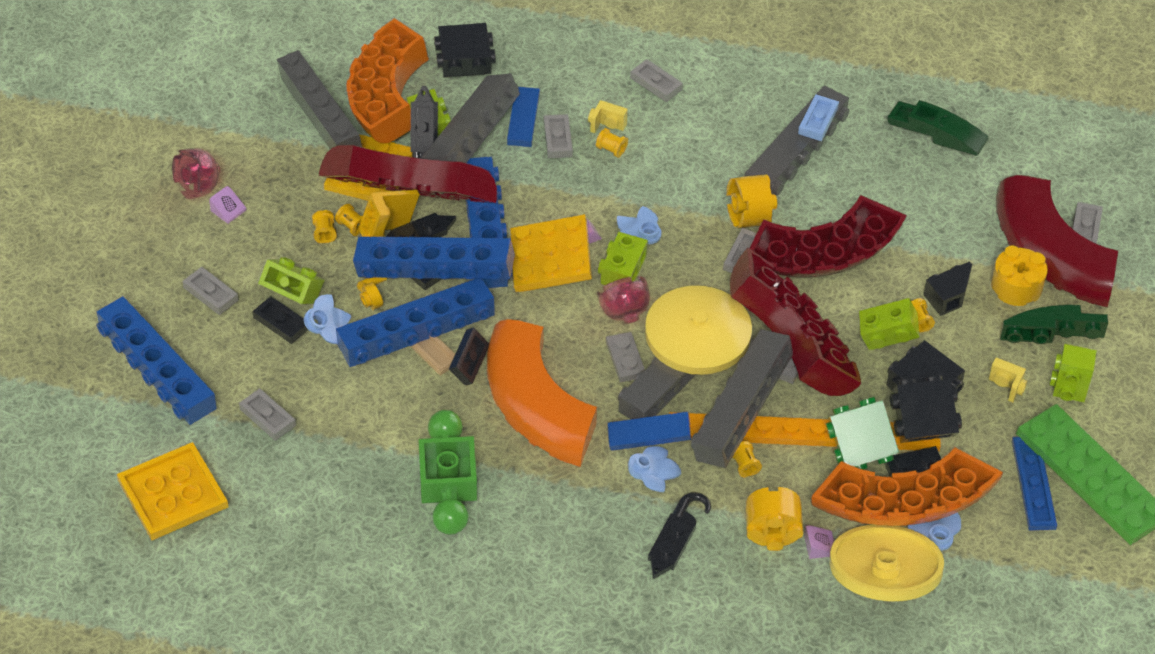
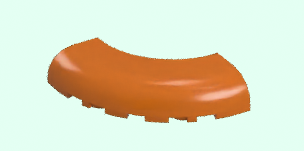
M395 18L373 34L374 39L368 45L364 44L361 47V54L358 58H354L349 70L350 77L346 84L349 104L358 123L367 134L380 143L392 142L411 130L410 104L401 97V94L409 77L429 60L424 38Z
M511 319L499 321L494 326L487 352V377L497 407L500 408L510 426L527 438L534 447L538 446L554 458L581 467L596 427L597 407L569 395L550 377L541 358L543 326Z
M956 447L944 458L930 465V469L920 473H917L916 470L905 473H892L891 477L875 476V472L859 469L841 461L812 495L811 502L814 507L826 513L862 524L877 526L917 525L951 516L978 502L1000 481L1003 472Z

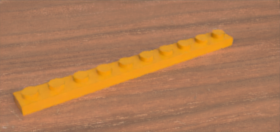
M689 413L691 439L700 430L706 414ZM756 416L742 442L749 441V443L837 447L835 438L830 439L825 423H828L829 419ZM890 422L898 450H920L936 446L940 452V439L900 443V436L896 437L894 432V422Z

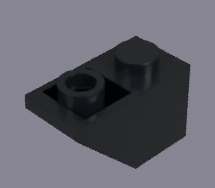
M970 261L962 265H956L948 271L934 274L926 279L923 295L940 316L963 306L972 269Z

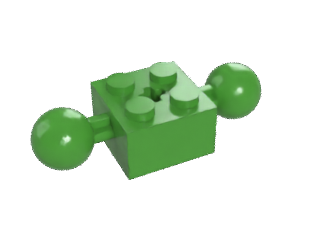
M440 410L434 413L428 422V432L431 438L419 439L421 502L438 503L433 511V523L440 532L454 535L461 532L468 522V511L460 501H477L474 436L460 437L463 430L460 417L451 410Z

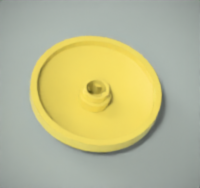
M685 286L671 290L653 303L646 317L645 336L652 353L665 365L684 373L704 375L726 370L739 362L740 358L746 354L751 342L752 323L745 307L731 298L730 294L712 287Z
M865 525L846 531L834 541L830 551V569L840 584L858 595L881 601H907L922 597L939 585L943 577L944 558L942 552L933 541L914 530L900 526Z

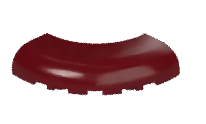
M354 145L332 147L322 160L318 175L342 182L363 183L362 186L379 189H384L385 187L386 191L418 190L419 196L430 198H443L455 201L464 199L479 203H496L497 200L495 180L489 171L464 162L428 160L395 155Z
M1014 175L1002 180L997 187L996 212L998 213L1000 228L1004 232L1009 246L1025 248L1043 254L1047 265L1045 280L1052 283L1054 288L1059 291L1069 292L1079 300L1108 308L1115 277L1118 250L1098 245L1086 239L1063 220L1053 203L1051 180L1026 175Z
M860 195L856 203L841 219L834 223L829 222L813 226L810 230H796V227L783 226L763 219L749 249L773 264L774 267L771 270L781 276L820 277L837 274L865 263L878 254L900 230L907 215Z
M747 247L735 264L731 274V298L754 313L772 332L790 336L793 350L791 358L796 366L800 381L828 396H843L857 389L862 384L857 365L853 361L850 362L847 356L850 350L838 337L839 332L829 319H822L821 315L816 311L818 306L805 292L800 295L798 288L788 276L782 279L771 270L774 267L773 264Z

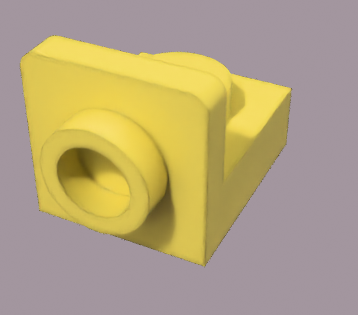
M600 100L595 109L592 108L588 116V122L591 123L590 132L595 133L600 124L610 129L616 128L624 131L627 125L628 109Z
M995 358L989 380L995 382L1000 387L1011 388L1008 401L1014 402L1017 394L1022 396L1026 388L1027 380H1024L1026 369Z

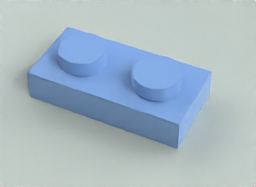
M815 95L799 126L798 134L822 141L838 109L839 101Z

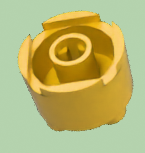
M766 174L731 178L727 185L726 196L731 195V204H727V209L733 226L738 228L760 226L763 219L772 222V211L777 209V197L775 194H771L769 176Z
M1016 246L1006 247L1005 251L996 259L991 280L992 290L995 291L998 298L1013 306H1024L1032 301H1037L1042 295L1047 275L1045 256L1025 248H1018Z
M769 487L751 493L746 501L747 538L756 544L767 546V549L770 551H780L783 549V546L800 539L803 536V521L799 495L793 490L784 487H778V491H769Z

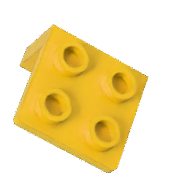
M418 190L370 193L359 226L362 237H384V230H392L410 223L420 195Z

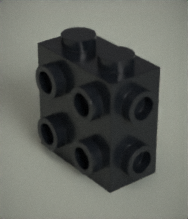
M486 23L438 26V36H434L435 51H440V53H436L437 68H442L443 78L491 74V64H496L495 49H490V47H493L492 32L487 31Z
M925 340L917 347L912 346L906 355L899 361L895 360L887 371L888 379L886 385L891 391L899 385V381L915 379L916 383L926 382V378L932 376H942L943 380L951 379L952 386H956L957 394L964 386L965 370Z
M932 376L926 378V382L916 383L915 379H906L899 381V385L892 390L893 393H890V406L892 410L896 411L897 420H894V432L896 437L900 436V443L954 437L959 433V429L962 428L961 415L959 412L956 413L955 402L958 400L956 386H952L951 379L943 380L942 376Z

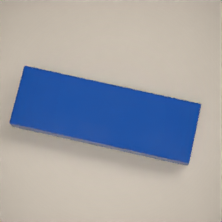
M518 87L520 94L512 105L507 145L532 147L540 89Z
M688 412L608 423L610 450L692 440Z

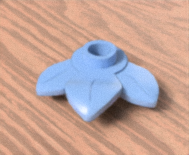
M642 206L638 211L637 218L617 216V225L620 232L646 239L648 244H654L660 240L661 229L657 224L658 217L649 208Z
M321 295L315 300L313 308L305 313L304 324L309 331L320 334L325 341L331 344H338L336 328L347 325L351 315L341 309L334 308L332 295Z
M659 446L647 447L643 453L633 454L628 461V470L631 476L642 480L647 488L657 492L665 491L664 480L675 479L682 472L676 462L667 458L668 450Z
M958 513L932 522L908 525L907 527L926 536L938 546L940 551L951 547L953 536L960 531L961 518Z

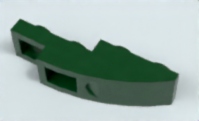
M921 100L916 105L898 101L887 117L888 124L932 136L934 144L978 156L989 139L987 134L967 120L948 110Z
M1081 305L1040 307L1016 314L1004 320L1000 332V340L1011 343L1021 341L1046 344L1053 343L1054 335H1060L1064 338L1072 336L1087 337L1089 339L1104 338L1109 323L1108 314L1081 313Z

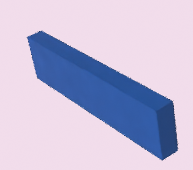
M1012 437L1011 442L1028 530H1056L1057 521L1045 462L1020 437Z

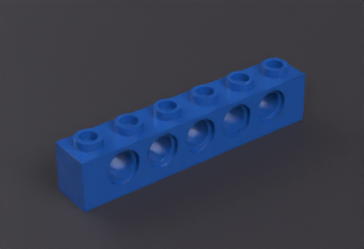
M492 157L470 158L467 164L489 171L495 183L499 181L498 166L493 167ZM496 185V203H479L465 200L470 238H507L506 223H501V219H504L503 204H498V200H502L501 185ZM483 279L488 288L508 287V279Z
M358 237L353 263L358 277L499 280L511 278L515 254L511 238Z
M474 279L336 328L337 345L349 367L363 364L369 360L430 338L429 335L431 337H438L444 333L494 316V297L483 279Z
M124 296L96 311L98 317L96 326L103 337L108 336L114 349L118 353L123 352L126 355L127 362L134 370L138 368L145 383L148 386L153 385L160 399L164 403L168 401L172 405V410L178 419L184 418L191 425L217 409L215 393Z

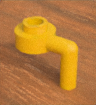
M366 278L357 283V289L361 292L359 294L360 299L366 308L370 306L372 310L383 306V300L376 285L386 281L387 278Z

